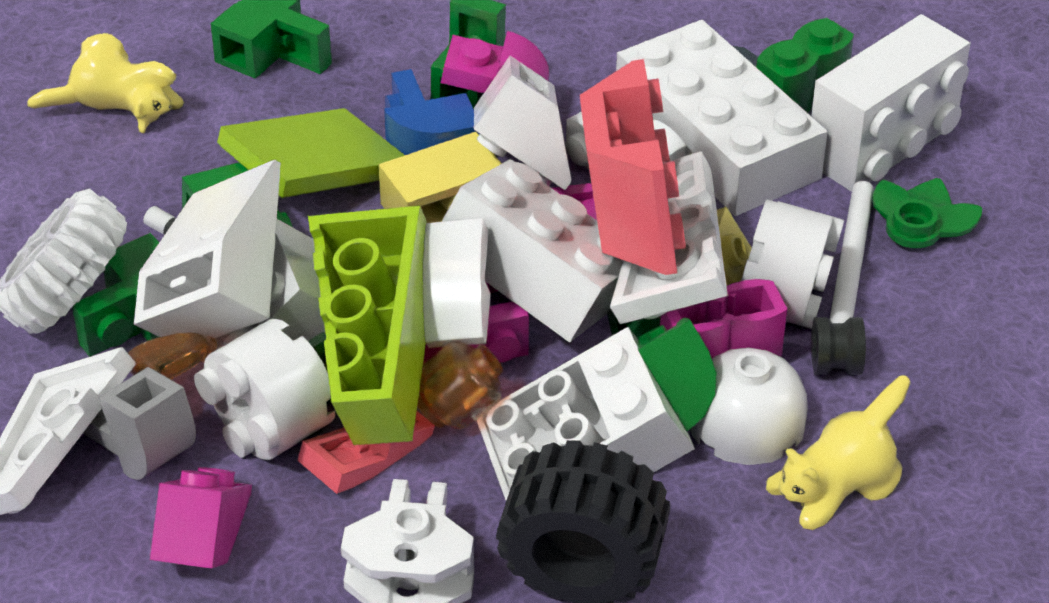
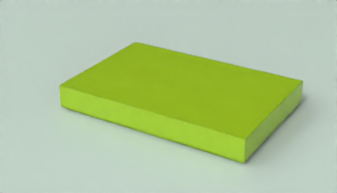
M345 108L221 126L217 143L248 170L272 160L280 162L278 194L282 198L380 181L379 164L405 156Z

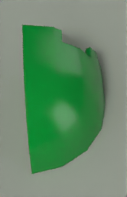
M682 318L676 326L669 330H666L664 325H661L639 336L638 352L685 430L688 431L705 417L715 397L717 372L709 350L693 323L688 318Z

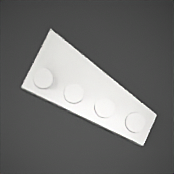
M702 151L670 160L675 162L679 197L668 199L670 214L681 213L686 249L675 250L677 273L664 275L623 261L610 304V308L620 324L642 318L654 319L672 310L728 296L712 171Z

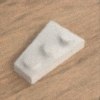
M123 347L34 374L0 437V515L18 513L31 503L45 481L102 409L99 397L120 385L136 365V362Z

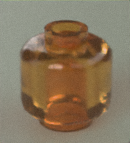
M459 341L449 342L423 363L417 406L422 414L439 428H444L447 425L453 429H465L500 401L502 388L498 376L503 373V368L496 356L484 345L480 344L474 348Z

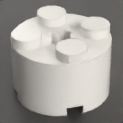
M766 199L741 281L751 279L773 281L787 307L786 322L812 329L813 319L817 316L822 297L813 295L811 292L812 289L824 291L834 258L833 256L823 254L824 249L832 252L836 251L844 220L780 201L775 202Z
M270 319L210 353L205 359L204 369L194 375L195 386L199 394L208 404L214 406L225 425L223 427V436L228 447L240 458L252 453L263 460L273 459L330 424L335 417V411L327 413L326 402L331 399L328 372L322 360L303 336L293 341L281 330L289 326V324L279 319Z

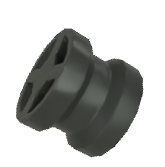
M814 317L811 333L813 373L815 375H827L832 369H844L849 375H862L866 356V336L863 318L849 317L844 323H832L827 317Z

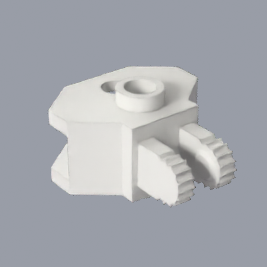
M393 479L389 501H382L381 510L345 527L341 544V555L347 560L344 589L360 602L463 603L471 599L474 583V538L446 517L447 483L432 482L431 490L428 491L427 504L410 503L411 491L408 488V480ZM399 587L407 590L419 589L415 595L409 597L401 596L397 593Z

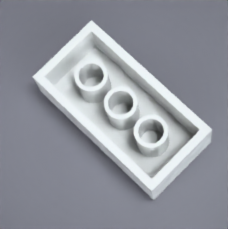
M699 20L617 52L616 71L633 60L644 59L647 79H659L663 112L652 114L653 119L666 124L679 135L686 144L685 156L702 151L711 167L715 197L734 216L765 204L766 199L772 201L822 179L828 131L705 21Z

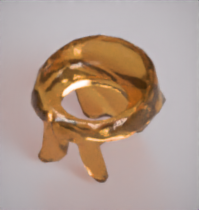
M194 332L176 333L143 342L128 352L136 362L130 373L134 376L145 368L150 367L172 380L199 362L204 363L206 357L217 350V342L211 336L205 337Z

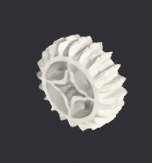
M91 189L74 193L58 209H54L47 220L42 222L36 232L28 238L23 248L16 253L17 256L6 268L5 274L0 279V311L4 313L3 317L17 328L20 326L30 334H37L45 331L48 327L54 326L60 317L66 316L69 309L76 302L80 301L83 294L93 286L97 277L106 270L105 266L116 254V248L123 241L127 222L125 217L115 209L117 206L103 195L100 197Z

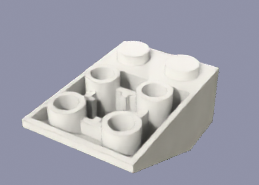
M272 160L198 191L191 196L139 271L134 325L187 349L269 319L280 162Z
M629 327L475 415L505 500H507L519 464H523L525 456L532 451L541 452L543 445L553 442L560 446H565L567 440H580L583 445L593 446L594 442L608 445V450L616 453L622 450L634 457V463L637 465L645 464L653 472L695 449L688 432L638 352V339Z

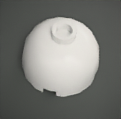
M748 347L731 349L712 359L717 372L715 397L705 417L690 429L693 438L699 444L701 438L705 444L715 449L714 455L724 461L754 465L771 463L783 457V450L792 447L794 443L797 446L801 442L808 411L807 394L800 376L784 358L767 350Z

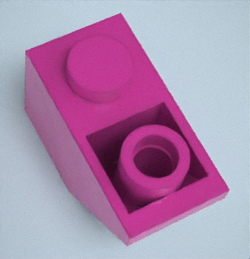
M198 467V471L182 470L180 479L159 483L150 560L210 569L227 564L251 496L252 484L234 482V471Z

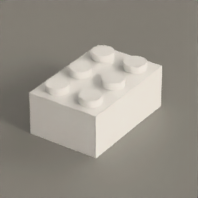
M920 14L815 81L811 117L828 131L822 173L852 192V187L856 182L866 181L869 183L872 180L879 181L887 174L891 167L906 157L912 158L916 156L925 144L940 134L946 135L956 127L961 117V108L959 106L963 84L969 73L967 61L971 42Z
M511 159L460 187L442 222L484 219L489 231L485 281L568 342L574 340L607 314L624 260L602 253L597 220L587 214V210L581 202L573 197L560 195L541 181V176L536 170L526 164L514 162Z

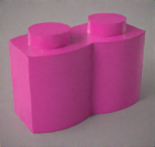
M751 279L727 285L728 296L672 310L661 315L660 326L664 325L666 330L676 326L682 318L690 319L709 350L712 359L728 350L748 347L767 350L782 357L787 307L774 282L771 280Z

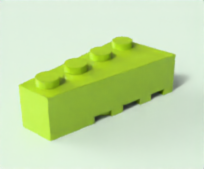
M419 205L308 216L309 229L315 252H313L314 269L319 279L321 295L318 298L320 316L324 322L326 334L324 347L331 402L353 445L412 441L426 346L423 311V258L427 221Z

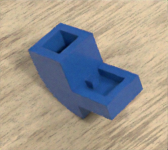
M412 69L391 73L392 94L385 95L386 141L404 155L477 132L474 130V109L466 93L425 101Z

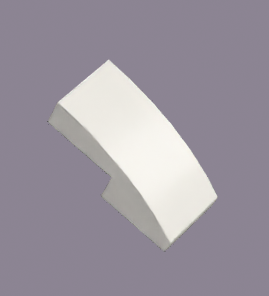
M483 218L426 223L423 258V311L425 342L428 348L486 343L490 305V291L485 282L489 231Z

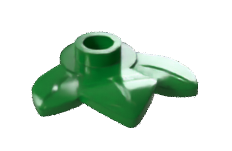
M940 178L926 181L908 191L895 183L881 180L872 196L874 208L887 220L886 232L888 236L897 244L909 248H925L936 243L941 237H959L968 234L977 227L982 215V207L969 203L952 204L949 193Z

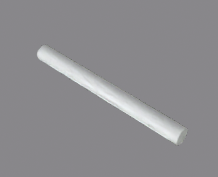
M866 181L856 182L852 187L830 314V321L832 323H844L849 317L854 316L874 192L873 186Z

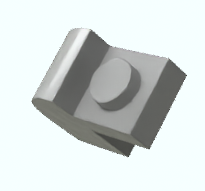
M150 367L145 368L100 396L99 400L102 409L84 431V435L118 455L124 474L136 480L144 478L190 448L196 438L195 423L184 387Z

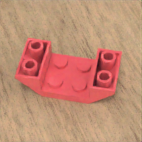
M644 59L633 60L580 94L586 151L601 249L604 254L664 275L676 274L675 250L686 249L681 213L670 214L668 205L669 198L679 197L675 162L669 159L665 128L654 130L652 114L663 112L659 79L648 80Z

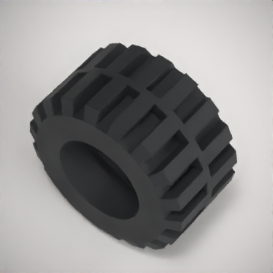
M567 440L565 446H560L555 442L543 445L541 452H530L525 456L523 464H519L497 528L496 539L499 540L497 549L500 557L508 560L506 567L513 575L523 577L525 585L534 591L541 590L547 593L549 598L558 601L563 599L573 603H614V600L625 603L634 599L636 592L643 593L649 587L651 578H654L669 520L670 501L665 499L667 491L663 483L653 480L654 472L645 464L637 465L634 463V457L621 450L619 453L608 450V445L594 442L593 446L583 445L580 440Z

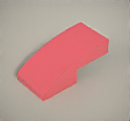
M416 411L412 441L353 445L345 428H341L302 441L297 461L338 494L372 479L419 447L432 436L435 425Z

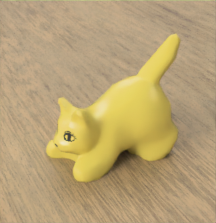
M103 33L90 36L81 43L80 56L72 66L66 86L44 89L30 97L27 105L35 109L79 102L84 106L99 110L124 109L134 114L138 120L139 132L145 133L150 123L156 121L161 115L171 109L181 108L184 101L170 87L177 77L169 67L156 61L139 64L130 63L128 54L124 50L121 41L111 34Z
M898 376L864 411L845 412L831 419L823 429L819 440L811 445L803 454H798L792 448L785 451L788 456L787 461L781 471L767 479L766 490L772 495H783L788 501L801 503L803 508L800 513L799 522L803 528L814 530L827 524L845 497L853 491H858L869 500L884 499L894 491L902 475V465L896 458L897 448L887 422L906 397L910 386V380L907 376Z

